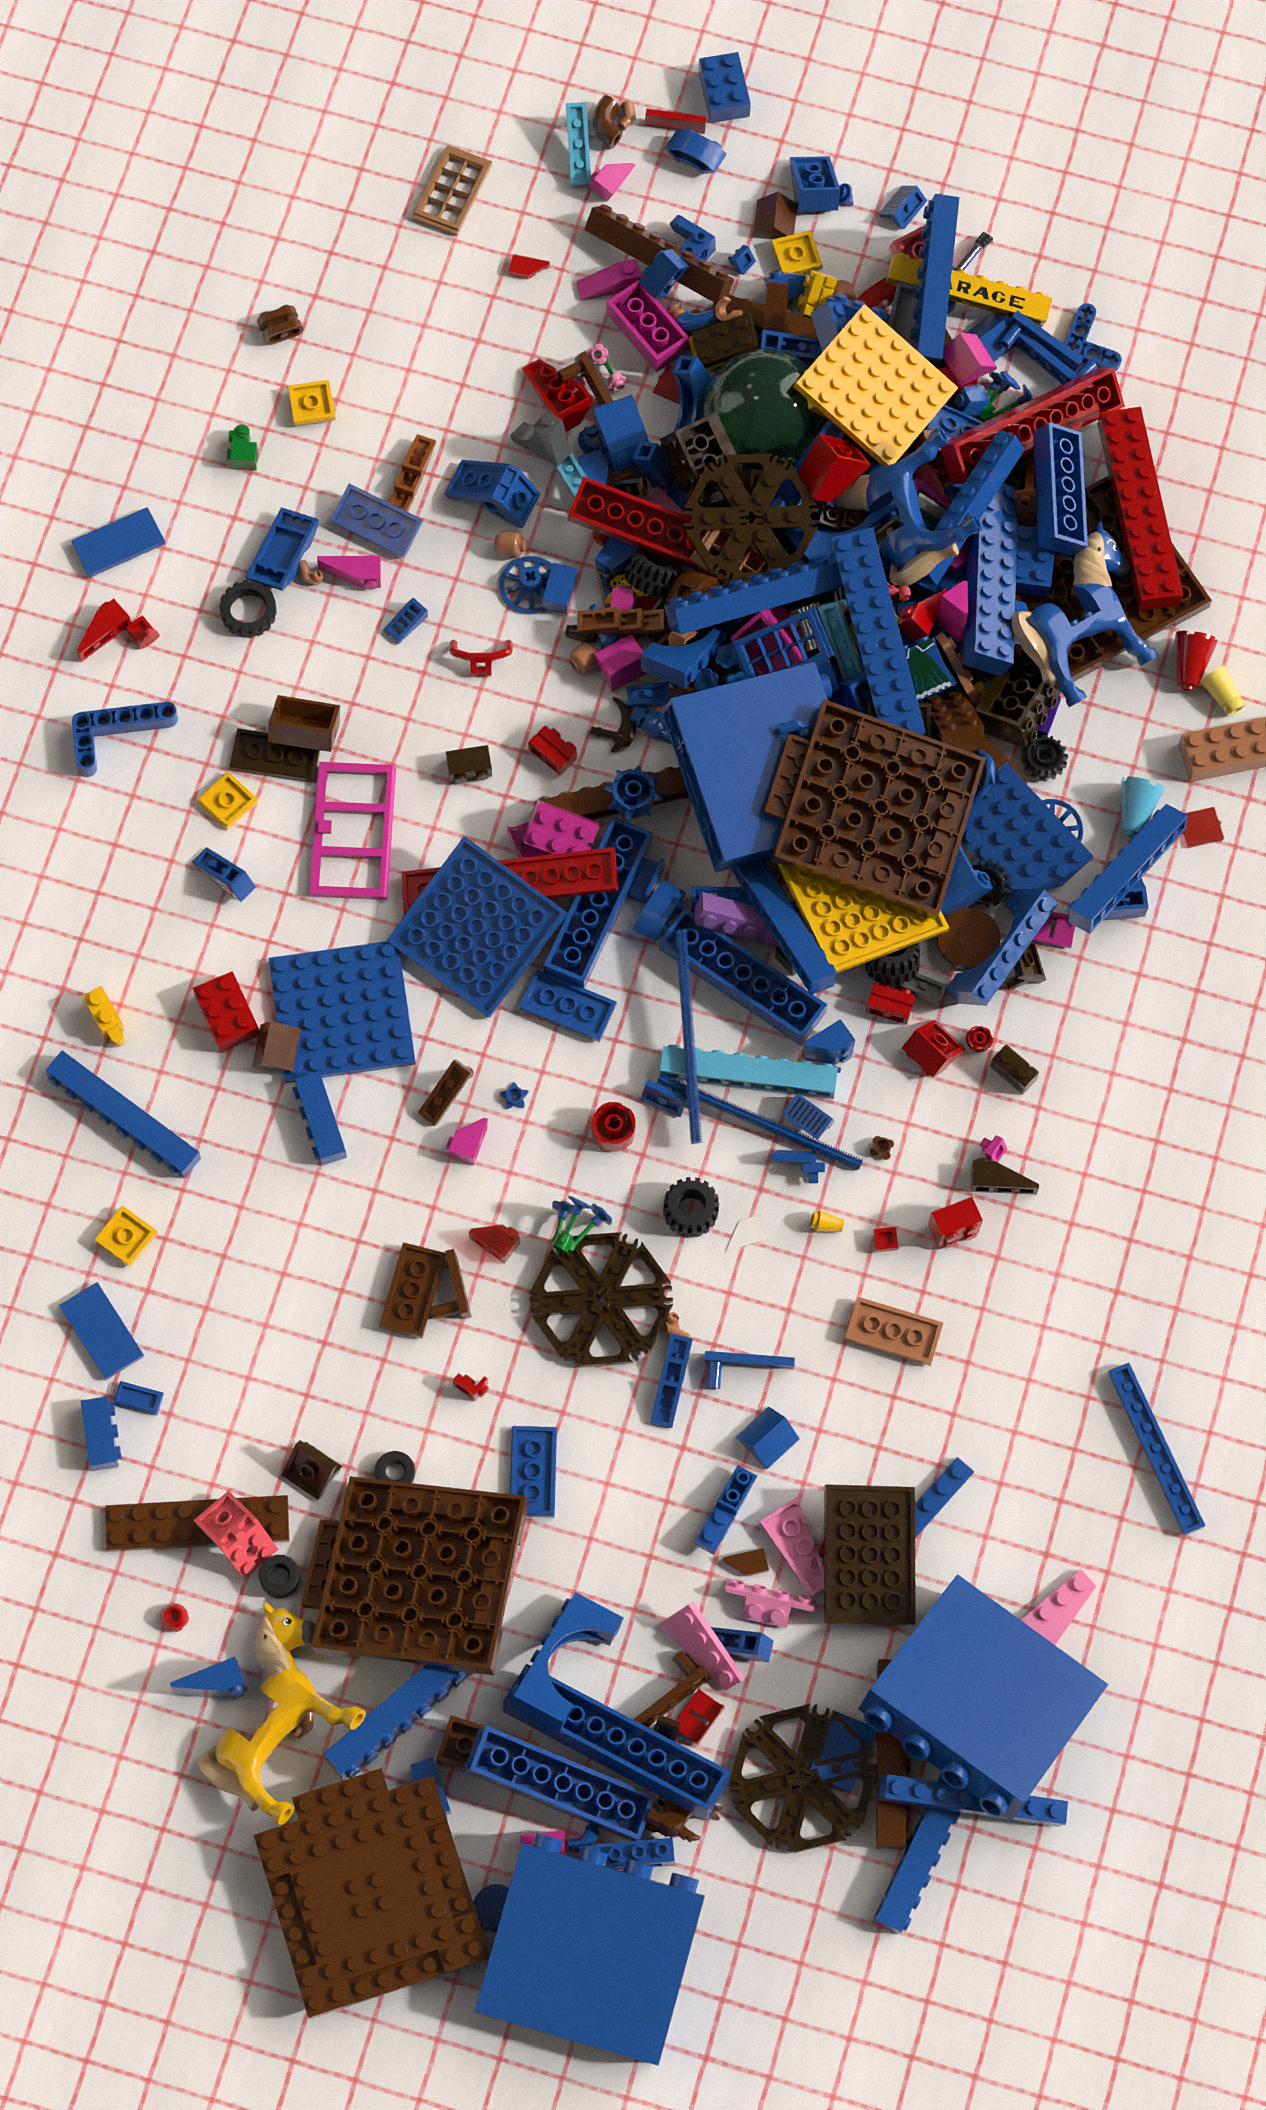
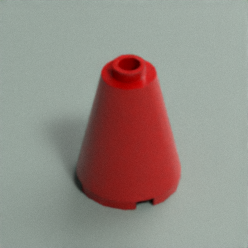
M1178 631L1175 634L1177 685L1181 686V690L1193 691L1194 688H1198L1218 640H1215L1214 636L1194 631V634L1187 635L1188 631Z

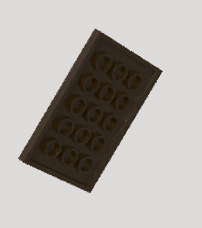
M824 1485V1623L916 1625L915 1487Z

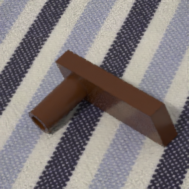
M586 351L578 354L574 359L576 362L557 371L561 382H565L582 373L599 405L613 401Z
M457 1059L453 1060L417 1113L432 1125H438L468 1079L473 1077V1069L469 1066H464Z
M454 1249L446 1250L445 1253L457 1300L431 1306L434 1319L460 1313L463 1319L470 1318L472 1315L457 1254Z

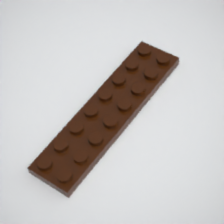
M288 1495L237 1498L257 1518L274 1543L290 1542ZM218 1499L105 1505L106 1551L217 1546L196 1525L194 1519ZM224 1517L221 1522L226 1521L228 1517Z

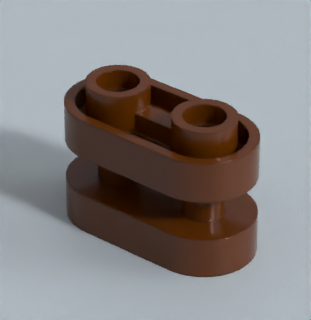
M283 305L279 309L270 312L265 311L259 315L257 324L259 329L263 331L262 336L266 344L273 345L294 338L303 332L304 328L301 321L297 319L298 313L294 306Z

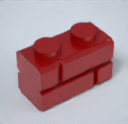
M544 725L529 740L528 749L561 776L576 761L577 748L570 741L565 742L561 739L560 733L555 728L549 729Z
M874 983L865 1012L907 1025L916 996L912 995V992L907 989L896 990L891 988L889 984Z

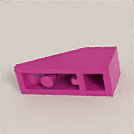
M637 259L618 262L578 280L577 286L581 301L620 293L636 281L641 280L642 276Z
M317 556L319 570L360 588L368 590L381 588V556Z

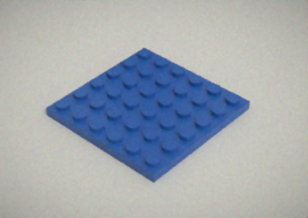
M463 836L386 941L488 1018H491L568 913L466 836Z
M388 941L269 958L277 1023L301 1029L293 1072L284 1071L285 1083L295 1082L294 1079L319 1071L321 1077L325 1078L416 1065L400 950Z

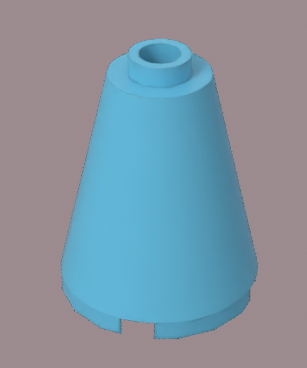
M1128 776L1127 779L1122 778L1121 830L1125 832V836L1131 838L1134 835L1137 836L1142 826L1149 822L1164 791L1163 785L1156 782V785L1153 786L1150 780Z

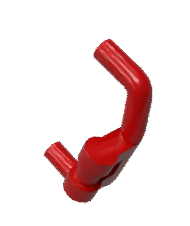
M451 640L449 652L453 657L470 661V676H492V661L510 656L513 652V642L506 640L504 642V649L492 653H469L459 650L458 642ZM477 663H485V666H477Z

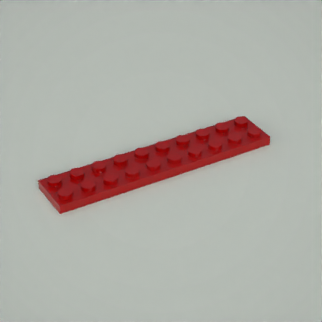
M614 847L498 860L548 899L618 891L616 850ZM440 867L402 871L403 913L405 915Z

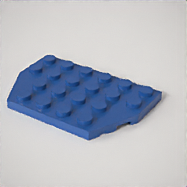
M1007 762L996 770L995 785H991V788L981 801L972 804L961 840L979 861L983 860L986 863L987 860L992 859L993 863L999 861L1002 867H1007V873L1012 875L1010 882H1013V885L1009 887L1012 891L1010 893L1011 896L1016 889H1042L1047 891L1062 887L1094 858L1088 849Z

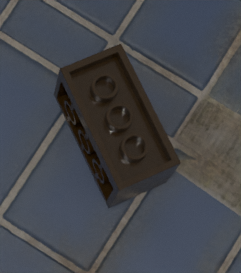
M717 412L659 439L661 449L670 461V469L676 474L679 488L685 494L687 500L706 465L709 469L708 464L712 462L715 467H720L718 462L720 456L736 454ZM741 463L736 464L734 467L735 473L747 491L751 490L752 487ZM714 481L707 482L698 499L699 505L703 508H713L726 502Z
M1015 643L1013 665L1002 676H995L976 707L975 712L984 725V734L1028 749L1031 742L1035 741L1040 725L1046 723L1048 711L1056 706L1057 696H1060L1061 692L1058 690L1057 681L1047 684L1043 682L1042 674L1037 664L1025 653L1020 644Z

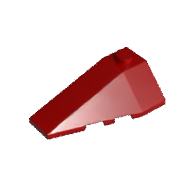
M541 359L522 368L523 373L547 412L563 420L565 432L581 424L594 401L584 385L581 383L577 384L571 379L561 382L556 368Z

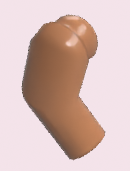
M306 560L300 561L298 570L301 579L312 585L320 584L323 580V574L320 571H310Z

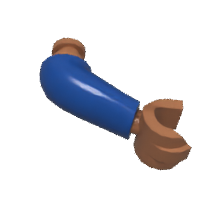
M729 297L720 299L716 309L693 314L690 311L686 312L684 309H680L681 305L679 303L668 310L669 315H673L672 318L685 333H691L721 321L742 315L743 312L742 310H733L729 315L727 314L726 306L731 301Z

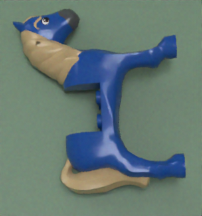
M939 425L930 431L928 439L915 452L897 463L879 468L872 474L859 476L831 502L839 508L858 511L864 509L871 514L893 503L894 507L899 511L900 516L898 519L902 527L886 536L882 546L887 559L891 563L889 577L890 582L894 585L909 586L929 574L942 560L959 554L957 542H963L970 535L982 531V525L973 512L965 515L960 525L948 530L929 531L924 524L912 475L918 467L932 461L936 457L939 448L949 444L947 435ZM858 448L865 457V452L862 449Z
M1102 522L1098 523L1095 532L1087 536L1088 547L1075 554L1073 574L1075 579L1073 590L1087 614L1069 623L1060 608L1054 604L1046 603L1036 607L1031 612H1016L1012 619L1013 633L1025 653L1039 667L1043 682L1047 684L1057 681L1058 690L1064 695L1068 707L1087 698L1085 692L1075 686L1070 674L1068 650L1073 642L1111 630L1117 633L1127 653L1137 657L1140 666L1159 656L1154 648L1148 647L1137 636L1124 614L1117 595L1112 589L1108 572L1119 577H1126L1130 572V562L1122 554L1115 540L1103 530Z

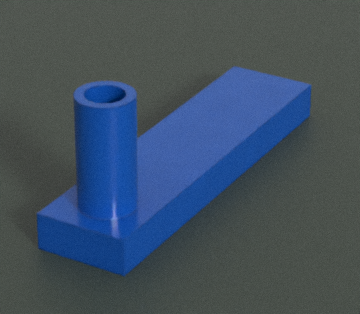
M1018 310L1011 318L1012 326L1000 340V344L1003 347L1009 349L1018 336L1025 331L1074 372L1077 371L1083 361L1081 356Z
M1025 331L1018 336L1016 347L1062 385L1098 368L1094 361L1088 360L1075 373Z
M705 1351L704 1362H709L707 1388L720 1389L722 1363L794 1368L795 1357Z

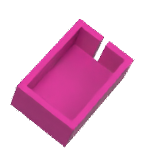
M769 609L760 611L730 639L734 642L774 625L779 621ZM785 629L777 631L783 646L795 642ZM773 633L761 638L766 653L779 648ZM757 641L744 645L750 660L762 656ZM798 645L785 650L791 665L803 660ZM781 652L769 657L774 672L787 667ZM764 659L752 664L759 676L769 674Z
M538 800L522 840L525 844L552 854L591 850V846L588 843L593 844L600 825L596 821Z

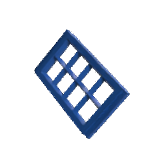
M815 607L730 643L741 672L750 678L757 677L752 664L763 659L769 673H773L774 670L769 657L780 652L787 666L781 670L812 662L817 663L834 656ZM807 619L812 634L800 639L794 624ZM790 626L796 641L783 646L777 631ZM773 633L779 648L766 653L761 638ZM814 638L820 653L808 658L802 643ZM757 641L762 656L750 660L744 645ZM798 645L803 660L791 665L785 650Z

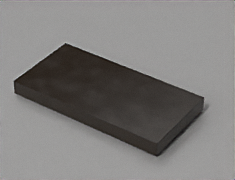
M237 728L229 768L234 771L314 783L320 750L268 742V733Z

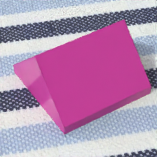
M959 333L943 349L942 358L960 386L997 369V366L976 334Z
M962 581L942 595L937 625L958 642H963L968 615L967 581Z
M631 634L593 653L611 692L647 674L641 669V654L643 650Z

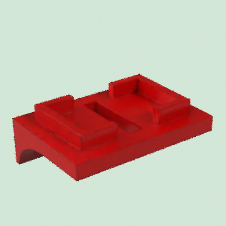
M698 1689L676 1720L681 1722L678 1732L696 1745H699L725 1709V1705L720 1704ZM691 1710L694 1711L709 1723L705 1725L700 1720L691 1715L689 1712Z

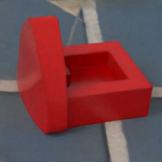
M143 615L126 626L127 632L135 640L139 649L149 646L160 636L158 631L150 625Z

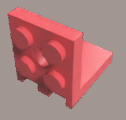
M229 1490L194 1519L196 1525L221 1549L243 1579L279 1550L257 1518ZM224 1517H228L226 1521L221 1522ZM253 1546L249 1552H246L249 1547Z

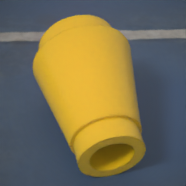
M819 1210V1212L813 1211L810 1228L818 1232H842L844 1219H840L822 1210Z

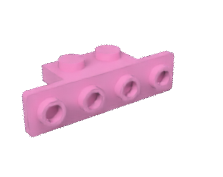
M737 1579L727 1580L724 1592L746 1597L742 1615L743 1619L787 1628L791 1607L814 1612L816 1600H813L810 1596H795L780 1589L773 1591L759 1584L754 1586L746 1585L743 1581Z

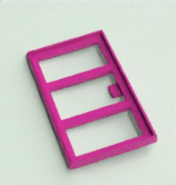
M319 762L310 897L388 899L396 780L395 765ZM327 772L387 774L385 804L325 801ZM324 812L384 814L382 849L322 846L323 834H331L332 820H324ZM321 855L381 858L379 888L319 886Z

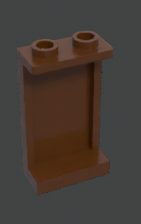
M1033 451L1019 458L1016 462L1024 489L1013 491L1012 496L1019 524L1035 527L1038 525Z

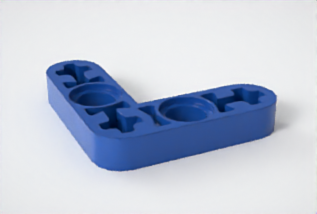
M1089 303L1082 304L1078 308L1064 345L1070 348L1075 340L1077 345L1074 352L1083 358L1082 363L1092 360L1098 368L1114 367V370L1117 371L1122 361L1121 355L1118 352L1086 341L1095 320L1096 308ZM1086 311H1088V312H1090V313H1089V315L1087 316V319H1086V322H1085V321H1083V316H1084V313H1085ZM1076 327H1082L1084 328L1085 333L1079 335L1074 331V329ZM1095 351L1097 352L1098 357L1094 359L1088 357L1087 352ZM1111 358L1115 359V362L1113 364L1109 363Z

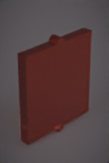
M668 364L663 374L658 377L659 381L653 389V393L680 405L678 384L672 373L674 366Z
M1215 807L1185 813L1188 815L1187 826L1182 834H1184L1188 848L1224 840L1220 826L1221 821L1218 820Z

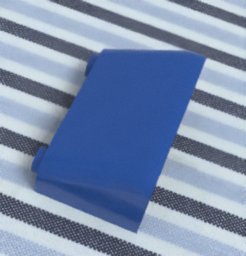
M961 845L958 849L940 909L943 916H947L961 908H968L993 889L990 884V878L985 872L973 870Z

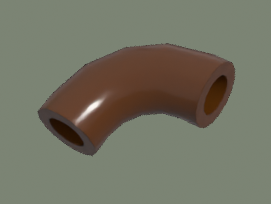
M604 95L593 111L592 124L597 136L608 147L614 148L619 143L623 134L613 124V116L618 111L619 106L612 97Z

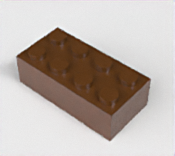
M954 691L949 693V695H932L928 699H922V703H931V735L935 740L968 752L986 748L984 725L964 692Z
M450 1715L436 1763L463 1772L479 1727L484 1725ZM509 1734L513 1737H516L520 1740H523L525 1742H528L532 1745L539 1747L538 1742Z

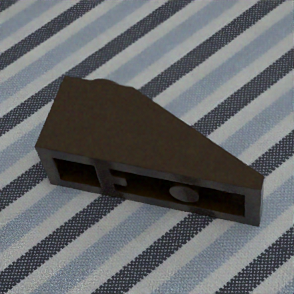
M977 1158L972 1161L971 1192L1037 1195L1039 1184L996 1161H990L989 1158Z

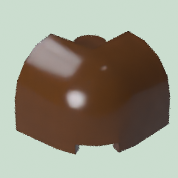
M687 571L679 575L673 582L664 602L670 603L669 600L675 597H682V599L690 597L689 594L696 591H702V593L710 591V587L723 585V582L718 578L698 571Z

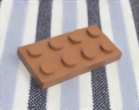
M857 1297L845 1340L931 1366L944 1322Z

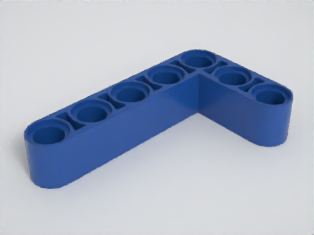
M158 702L76 713L72 718L75 759L79 773L84 777H91L97 772L94 737L174 727L178 722L176 706L171 702ZM167 712L173 713L170 717L163 716ZM145 715L151 716V718L147 720L142 719V717ZM125 717L130 718L127 722H121V719ZM102 720H108V721H109V722H108L107 724H105V725L99 724ZM80 723H87L85 727H78ZM83 742L89 743L86 747L80 746ZM84 762H91L87 767L82 766Z

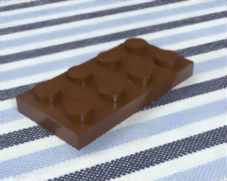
M403 1242L379 1328L423 1339L446 1259V1253Z

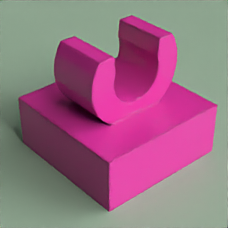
M995 1135L992 1141L983 1138L979 1144L983 1147L982 1151L990 1161L999 1162L1007 1150L1004 1139Z

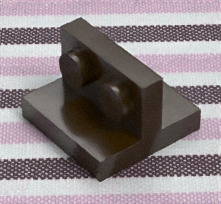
M1034 940L1031 941L1005 978L1008 989L1013 990L1030 981L1035 983L1046 981Z
M299 1440L295 1444L281 1475L319 1500L323 1496L328 1483L340 1472L342 1466L308 1442Z

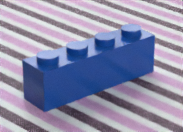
M320 1071L294 1079L296 1086L292 1087L295 1099H300L302 1103L299 1111L302 1120L307 1119L309 1126L305 1127L308 1138L309 1140L313 1139L315 1146L312 1147L315 1160L320 1159L321 1165H326L347 1158L345 1146Z

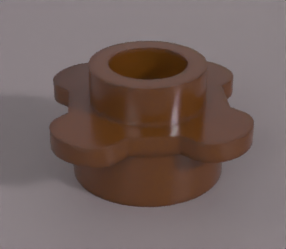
M875 1136L873 1138V1148L870 1149V1155L873 1157L880 1156L884 1160L890 1159V1150L894 1147L893 1140Z

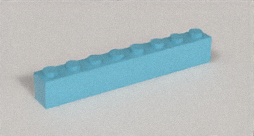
M678 1045L663 1046L660 1074L663 1072L665 1076L668 1074L670 1078L673 1076L674 1079L675 1077V1080L686 1081L684 1048ZM698 1047L694 1049L696 1050L694 1052L696 1053V1057H694L696 1060L694 1061H697V1065H695L697 1066L695 1068L697 1073L695 1074H698L696 1076L698 1077V1081H696L698 1083L796 1095L798 1093L804 1096L834 1099L838 1067H833L832 1064L822 1063L814 1065L809 1061L790 1062L786 1058L774 1060L768 1059V1057L763 1055L749 1057L744 1053L725 1054L721 1050L708 1052Z

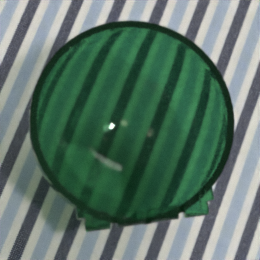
M772 348L747 350L727 360L713 374L706 387L702 401V418L717 412L736 454H772L769 462L777 455L776 463L780 462L782 465L785 461H788V464L796 463V458L800 457L801 450L818 431L823 416L808 409L807 399L793 387L802 377L804 371L809 369V366L790 353ZM741 463L743 470L759 468V465L763 468L759 463Z

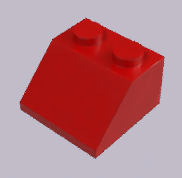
M935 1019L916 1029L902 1046L906 1055L918 1063L922 1070L932 1078L942 1073L966 1049Z

